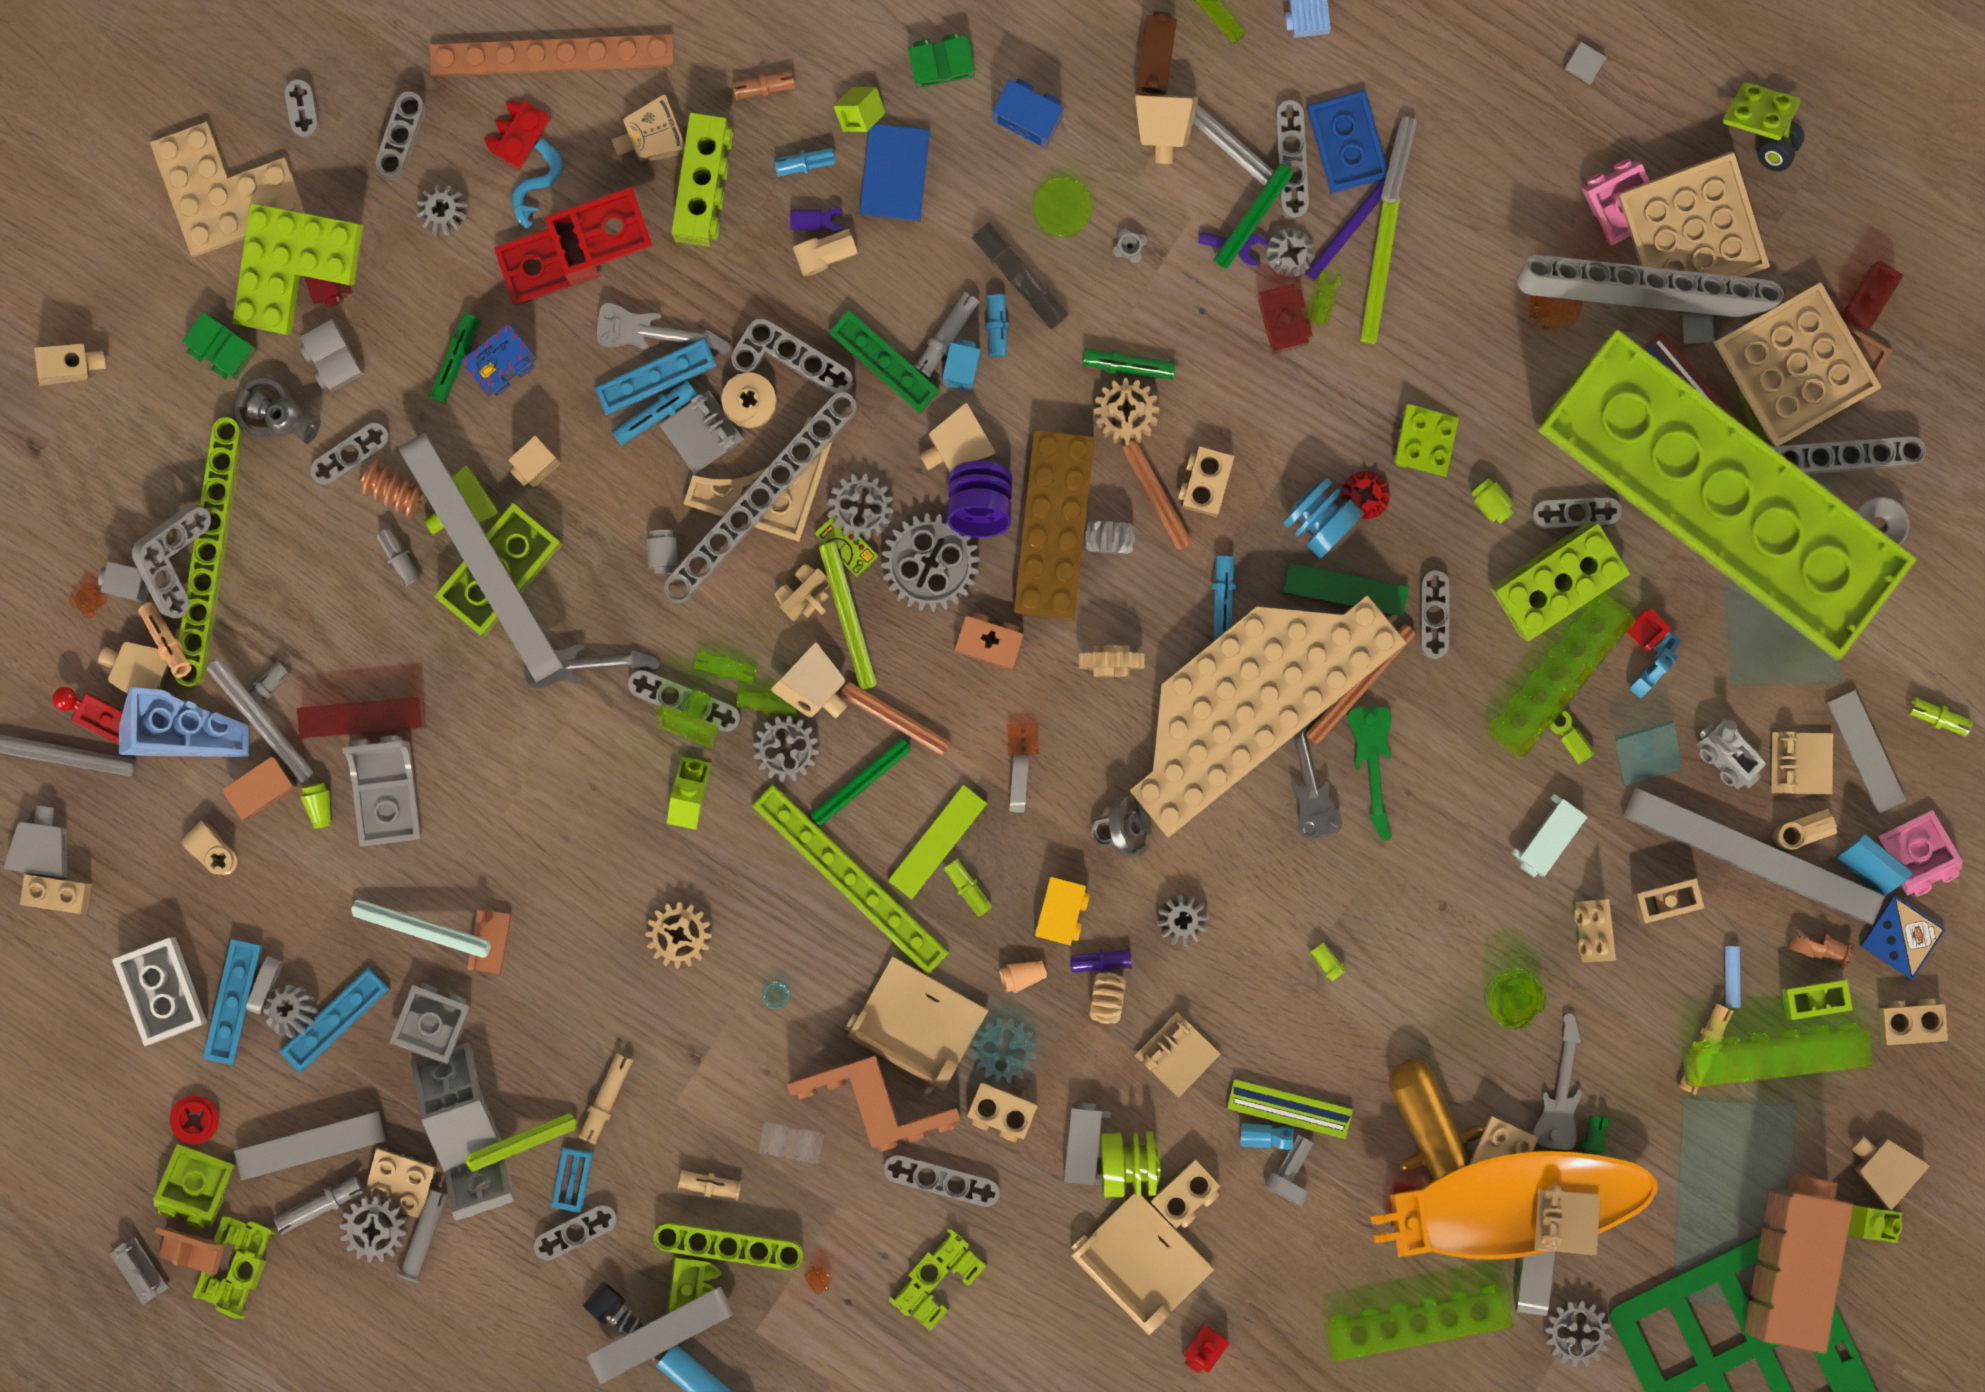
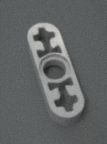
M379 423L366 425L317 458L310 467L312 479L323 486L335 483L385 449L390 441L388 430ZM371 430H375L377 433L382 431L383 435L380 436L382 442L378 445L374 442L366 445L365 447L370 451L365 454L363 447L356 440L361 437V441L364 443L371 438L369 433ZM347 446H355L359 452L357 460L352 463H347L342 459V451ZM333 455L344 466V469L339 471L337 466L329 471L331 477L328 479L324 476L318 477L317 475L320 472L319 466L321 464L328 467L335 463L330 459Z
M1610 497L1545 500L1534 507L1532 519L1538 527L1544 529L1581 527L1590 521L1591 508L1589 503H1594L1593 510L1602 509L1605 503H1608L1611 509H1615V514L1610 516V520H1605V515L1603 514L1594 515L1595 521L1593 522L1599 523L1600 526H1609L1620 519L1622 508L1617 500ZM1574 504L1581 505L1585 510V517L1580 522L1571 520L1568 515L1569 508ZM1558 505H1564L1562 516L1565 523H1559L1560 516L1551 517L1549 523H1545L1544 518L1538 516V512L1543 511L1544 506H1548L1549 511L1555 512L1560 511Z
M1438 570L1428 572L1421 581L1420 648L1424 656L1429 659H1439L1449 649L1450 583L1447 575ZM1433 576H1437L1438 581L1443 582V587L1437 591V598L1444 597V603L1440 601L1426 603V597H1433V589L1427 587V582L1432 581ZM1432 606H1437L1443 611V620L1438 624L1429 622L1426 617L1427 610ZM1426 627L1430 629L1444 627V633H1437V641L1443 643V648L1438 649L1437 654H1433L1432 649L1426 646L1428 642L1432 641V632L1426 633Z
M599 1205L539 1235L534 1242V1252L542 1260H553L611 1231L617 1224V1213L609 1205ZM600 1210L604 1214L610 1213L612 1218L608 1220L609 1226L604 1227L603 1224H598L593 1227L596 1233L590 1235V1228L583 1218L588 1216L589 1222L599 1217L597 1212ZM571 1224H579L583 1227L584 1237L582 1240L572 1241L568 1238L567 1229ZM561 1230L562 1239L568 1247L563 1249V1245L560 1243L553 1248L554 1254L550 1255L548 1251L542 1252L540 1250V1247L544 1244L542 1239L547 1238L549 1242L559 1238L555 1232Z

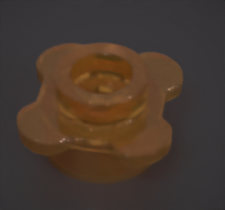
M84 582L80 586V591L70 597L69 603L72 607H77L82 611L83 617L90 619L95 616V612L101 605L106 603V596L93 589L92 583ZM87 597L91 599L89 603L85 602Z

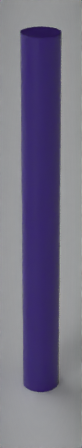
M1383 180L1378 183L1311 265L1310 269L1307 270L1305 275L1312 281L1317 279L1379 203L1384 186Z

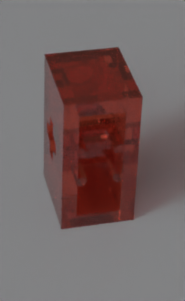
M1294 283L1258 292L1257 299L1272 355L1307 346L1309 343L1308 338L1312 337L1313 333L1309 319L1303 320L1301 308L1305 307V302L1301 289L1296 290ZM1282 311H1286L1288 316L1293 315L1294 317L1288 326H1286L1285 321L1278 320L1282 315Z

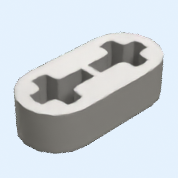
M293 80L285 88V100L290 126L298 137L311 138L319 129L314 93L307 82ZM297 87L307 91V94L302 96L304 106L299 107L297 99L291 97V94L296 93ZM300 112H305L306 118L309 121H313V124L308 125V131L304 132L301 127H297V124L302 121Z
M1014 754L1009 812H1025L1029 755Z
M270 956L266 957L248 999L246 1010L260 1016L264 1013L263 1010L268 1005L266 998L272 995L282 969V961Z

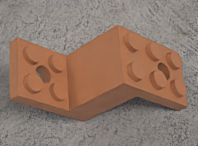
M877 1055L810 1075L787 1084L790 1096L797 1094L800 1100L815 1095L817 1093L816 1088L827 1085L828 1090L847 1084L845 1079L850 1078L871 1148L879 1147L880 1152L897 1147V1140L908 1137L909 1142L927 1137L926 1131L937 1128L938 1132L941 1133L956 1128L955 1122L961 1119L956 1106L898 1125Z

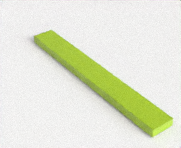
M772 784L752 805L762 817L927 975L949 954L776 786Z

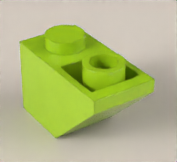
M681 757L670 797L667 824L697 830L711 769L710 762Z
M1853 1204L1847 1235L1898 1243L1899 1235L1902 1231L1901 1221L1903 1213Z

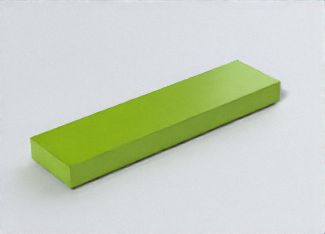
M963 785L888 881L910 899H913L987 803Z

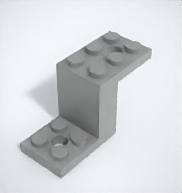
M467 1042L455 1046L448 1065L428 1057L411 1061L421 1121L443 1168L451 1213L455 1221L514 1202L506 1159L474 1172L470 1171L465 1162L467 1154L502 1140L480 1090L470 1043ZM484 1184L481 1188L475 1189V1187Z

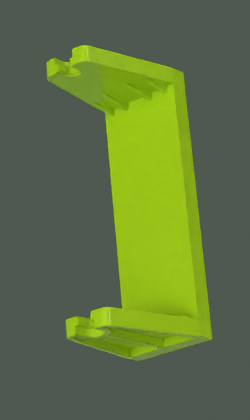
M1618 330L1607 339L1578 371L1559 399L1535 427L1538 432L1836 660L1842 659L1917 560Z

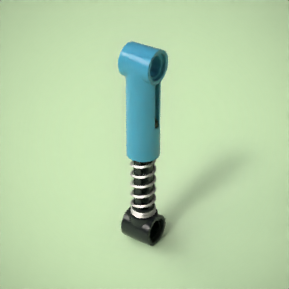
M603 1281L583 1304V1307L601 1323L606 1325L609 1322L611 1325L618 1326L619 1332L624 1331L627 1335L648 1325V1323L643 1324L640 1322L639 1316H633L631 1310L623 1305L626 1300ZM679 1345L652 1358V1360L657 1359L659 1361L655 1367L686 1392H735L731 1391Z

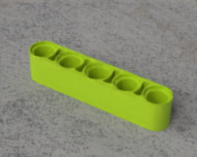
M674 1222L661 1224L655 1230L653 1236L656 1247L665 1252L784 1270L797 1268L804 1257L802 1246L792 1240ZM669 1228L675 1232L676 1242L674 1244L666 1245L661 1242L660 1233L663 1229ZM701 1233L706 1237L707 1245L704 1249L697 1250L691 1246L690 1238L693 1234ZM725 1238L734 1239L737 1243V1251L733 1254L724 1253L720 1247L721 1241ZM756 1242L764 1243L768 1249L767 1256L762 1259L755 1258L751 1253V1246ZM786 1247L794 1248L798 1252V1260L794 1263H786L781 1257V1251Z

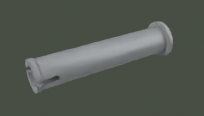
M429 1189L426 1203L401 1272H397L396 1276L414 1283L420 1282L418 1276L446 1198H448L447 1194Z

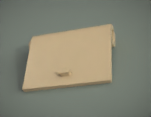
M893 956L859 1016L853 1013L845 1030L850 1032L847 1038L937 1089L944 1091L989 1010Z
M1135 1192L1088 1238L1083 1234L1071 1246L1074 1250L1071 1257L1148 1335L1154 1332L1167 1319L1171 1311L1214 1271V1268L1142 1194L1141 1196H1136Z

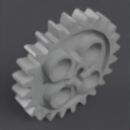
M928 513L925 514L924 522L921 523L916 516H913L914 525L912 526L903 521L904 531L902 533L895 529L892 531L897 539L895 541H885L891 548V551L882 552V556L888 558L889 562L881 564V568L890 570V573L885 575L883 579L884 581L893 580L894 582L890 586L889 591H900L897 597L898 601L905 597L909 598L908 608H911L915 602L919 603L920 612L924 610L926 604L930 605L932 613L936 611V604H941L943 609L947 610L948 600L958 605L959 601L956 595L960 593L967 597L968 593L964 588L965 585L975 586V582L969 576L979 574L977 569L971 567V564L980 562V558L973 557L970 554L977 550V545H967L972 537H962L959 533L953 531L947 522L943 524L941 514H938L935 522L930 520ZM920 535H928L932 540V546L926 551L917 549L914 544L915 539ZM942 538L944 543L935 559L939 566L937 568L932 567L929 570L923 586L918 588L917 582L925 569V563L922 560L923 558L929 559L938 540ZM948 548L956 549L960 555L959 560L954 564L945 563L942 559L944 550ZM907 562H913L919 568L918 574L913 578H906L901 573L902 566ZM935 575L942 576L946 580L945 588L938 592L931 590L928 586L930 578Z

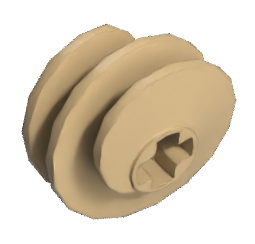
M746 372L737 374L727 382L722 392L721 402L725 414L732 423L742 428H757L772 418L776 410L777 397L773 386L765 377L757 373ZM753 393L757 403L755 406L750 404L749 408L744 407L745 403L742 397Z

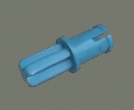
M829 148L808 153L800 150V153L775 157L774 161L777 176L781 177L799 172L808 174V169L833 165L836 163L834 150Z

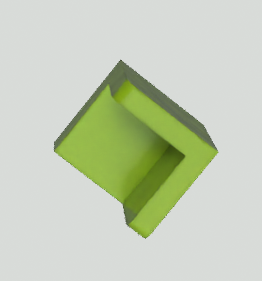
M852 87L834 105L843 132H868L885 114L877 87Z

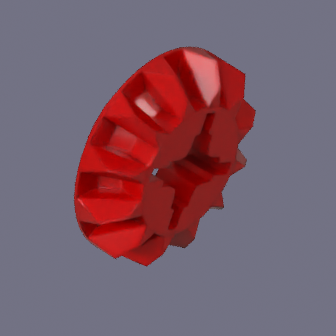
M1365 470L1351 475L1346 480L1342 488L1341 498L1343 504L1351 499L1364 512L1360 519L1367 520L1376 518L1385 511L1389 504L1390 491L1387 482L1378 473ZM1370 484H1373L1371 495L1378 502L1367 500L1360 507L1361 495L1354 488L1365 490Z
M191 1095L179 1100L172 1108L170 1127L174 1135L182 1142L193 1145L201 1144L211 1139L218 1130L220 1116L215 1104L206 1097ZM186 1109L193 1114L205 1112L200 1119L203 1130L196 1125L184 1127L190 1120L189 1112Z

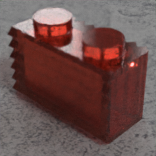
M1877 261L1871 265L1867 275L1864 276V280L1861 281V285L1857 287L1858 290L1854 292L1855 295L1851 297L1848 305L1844 307L1845 310L1841 312L1842 317L1865 331L1871 328L1904 275L1882 261Z

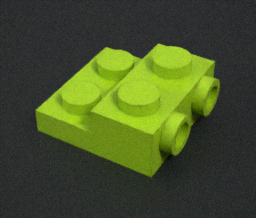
M177 1144L153 1198L154 1206L158 1208L157 1212L167 1218H174L175 1215L187 1218V1224L198 1229H203L204 1225L212 1227L223 1202V1195L234 1172L235 1165Z

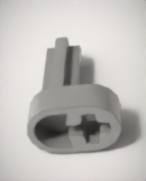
M1297 1135L1293 1148L1287 1153L1276 1174L1271 1173L1265 1187L1295 1205L1302 1207L1309 1193L1293 1184V1181L1314 1143Z

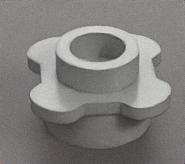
M1128 229L1120 230L1118 233L1119 241L1117 246L1113 248V254L1117 258L1125 257L1130 259L1132 263H1138L1142 259V248L1147 244L1146 236L1143 234L1137 235ZM1127 244H1133V248L1129 249Z

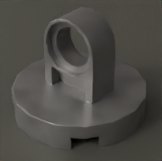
M1133 795L1116 798L1111 804L1109 815L1095 821L1091 828L1092 837L1098 844L1102 846L1115 844L1120 853L1126 857L1142 855L1149 849L1150 845L1145 844L1146 835L1151 834L1149 815L1140 803L1134 801L1135 797ZM1102 823L1109 825L1112 838H1107L1102 834Z

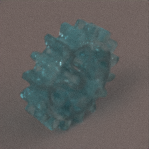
M998 1017L996 1026L986 1022L988 1030L986 1032L981 1030L976 1032L981 1037V1040L972 1041V1045L978 1048V1052L971 1054L972 1058H980L981 1061L976 1065V1069L985 1067L984 1077L987 1079L991 1074L996 1075V1083H999L1002 1077H1006L1007 1082L1012 1083V1075L1015 1074L1018 1078L1022 1079L1023 1074L1021 1070L1023 1068L1029 1071L1032 1070V1067L1028 1064L1029 1059H1037V1056L1031 1053V1049L1037 1047V1043H1029L1028 1040L1033 1035L1032 1031L1024 1034L1022 1030L1025 1024L1022 1022L1015 1027L1013 1026V1018H1009L1008 1023L1003 1024L1001 1018ZM1008 1029L1014 1034L1013 1039L1009 1041V1048L1013 1050L1017 1048L1024 1049L1025 1057L1019 1060L1013 1055L1008 1054L1005 1059L1007 1068L1004 1071H998L995 1068V1063L1000 1059V1053L997 1051L987 1053L983 1046L987 1041H992L996 1046H1002V1033Z

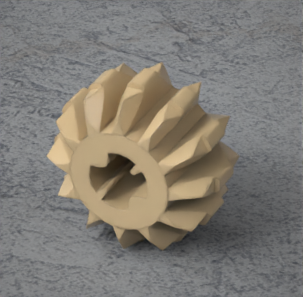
M1110 972L1098 973L1095 976L1089 1014L1092 1020L1104 1024L1117 1023L1120 1020L1126 984L1124 976Z

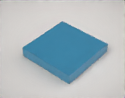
M1865 834L1843 849L1835 858L1871 889L1883 896H1886L1905 883L1912 874L1907 867Z

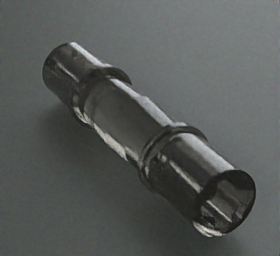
M990 222L972 237L973 241L991 260V264L998 266L1008 281L1030 303L1028 306L1038 314L1051 330L1069 316L1066 309L1050 292L1051 290L1049 288L1045 289L1031 269L1012 250L1013 246L1007 243Z

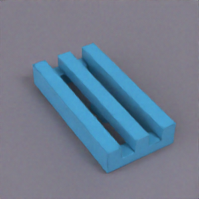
M563 1147L551 1208L582 1213L594 1152ZM568 1154L574 1155L565 1203H560ZM580 1157H584L585 1163L575 1206L571 1205Z

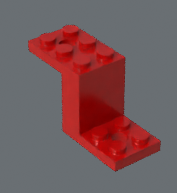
M633 187L547 216L545 220L549 229L494 247V251L515 307L601 277L597 266L653 247ZM610 219H618L622 222V230L616 235H610L605 231L606 222ZM530 259H536L541 263L540 272L533 276L526 274L524 270L525 263Z

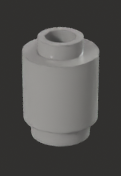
M673 530L649 531V539H646L648 569H655L656 575L673 573V568L679 566L677 537H673Z

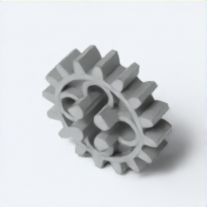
M852 474L850 476V483L843 479L839 481L841 490L837 488L832 489L831 494L835 499H828L827 505L834 509L829 511L827 516L828 518H836L832 527L835 529L841 526L843 528L841 536L845 537L848 532L853 533V541H856L860 534H863L865 540H869L871 531L878 536L882 532L879 525L887 527L890 523L885 516L893 514L894 510L887 507V505L892 503L893 498L884 496L888 489L887 486L880 489L877 487L878 478H875L871 483L868 482L867 474H864L861 480L857 481L856 476ZM864 488L867 491V496L862 505L867 509L864 510L860 518L863 526L857 527L853 524V519L858 512L855 505L860 498L857 489ZM846 500L852 507L845 510L841 508L840 502ZM876 505L880 508V513L873 514L871 509L868 508Z
M792 716L787 717L786 723H782L779 717H775L776 725L771 726L766 722L764 725L767 731L765 733L757 731L756 734L761 738V742L753 743V747L760 749V753L753 757L755 760L762 759L763 763L759 767L761 771L766 768L770 769L769 778L772 779L777 773L779 774L780 782L785 781L786 775H790L793 781H797L796 773L800 772L806 776L808 774L805 767L807 765L812 767L816 765L811 760V755H819V751L812 749V745L818 743V739L809 738L813 729L810 727L803 730V720L800 719L795 725L792 724ZM779 729L787 730L786 741L789 745H794L799 739L806 741V748L804 750L793 749L790 751V756L796 762L795 767L791 770L786 769L784 766L786 757L783 753L777 754L773 759L766 757V750L768 748L779 749L782 747L781 741L776 737Z
M1583 1300L1578 1301L1577 1307H1574L1571 1301H1566L1567 1309L1565 1310L1556 1306L1555 1309L1558 1315L1556 1317L1548 1315L1547 1317L1552 1322V1326L1544 1327V1331L1551 1334L1550 1338L1544 1340L1545 1344L1554 1345L1550 1353L1553 1356L1561 1353L1560 1362L1563 1364L1568 1359H1571L1572 1367H1577L1579 1360H1582L1586 1367L1589 1366V1358L1591 1357L1597 1361L1601 1360L1598 1351H1608V1348L1603 1345L1604 1340H1612V1336L1605 1333V1330L1611 1327L1610 1323L1601 1322L1605 1313L1601 1311L1595 1314L1596 1305L1592 1303L1586 1309ZM1577 1313H1583L1585 1319L1580 1323V1329L1586 1333L1596 1330L1598 1337L1596 1340L1590 1341L1585 1336H1580L1578 1343L1581 1346V1351L1578 1354H1572L1571 1347L1576 1344V1339L1569 1334L1559 1337L1557 1331L1561 1326H1565L1571 1331H1576L1578 1325L1575 1323L1574 1317Z

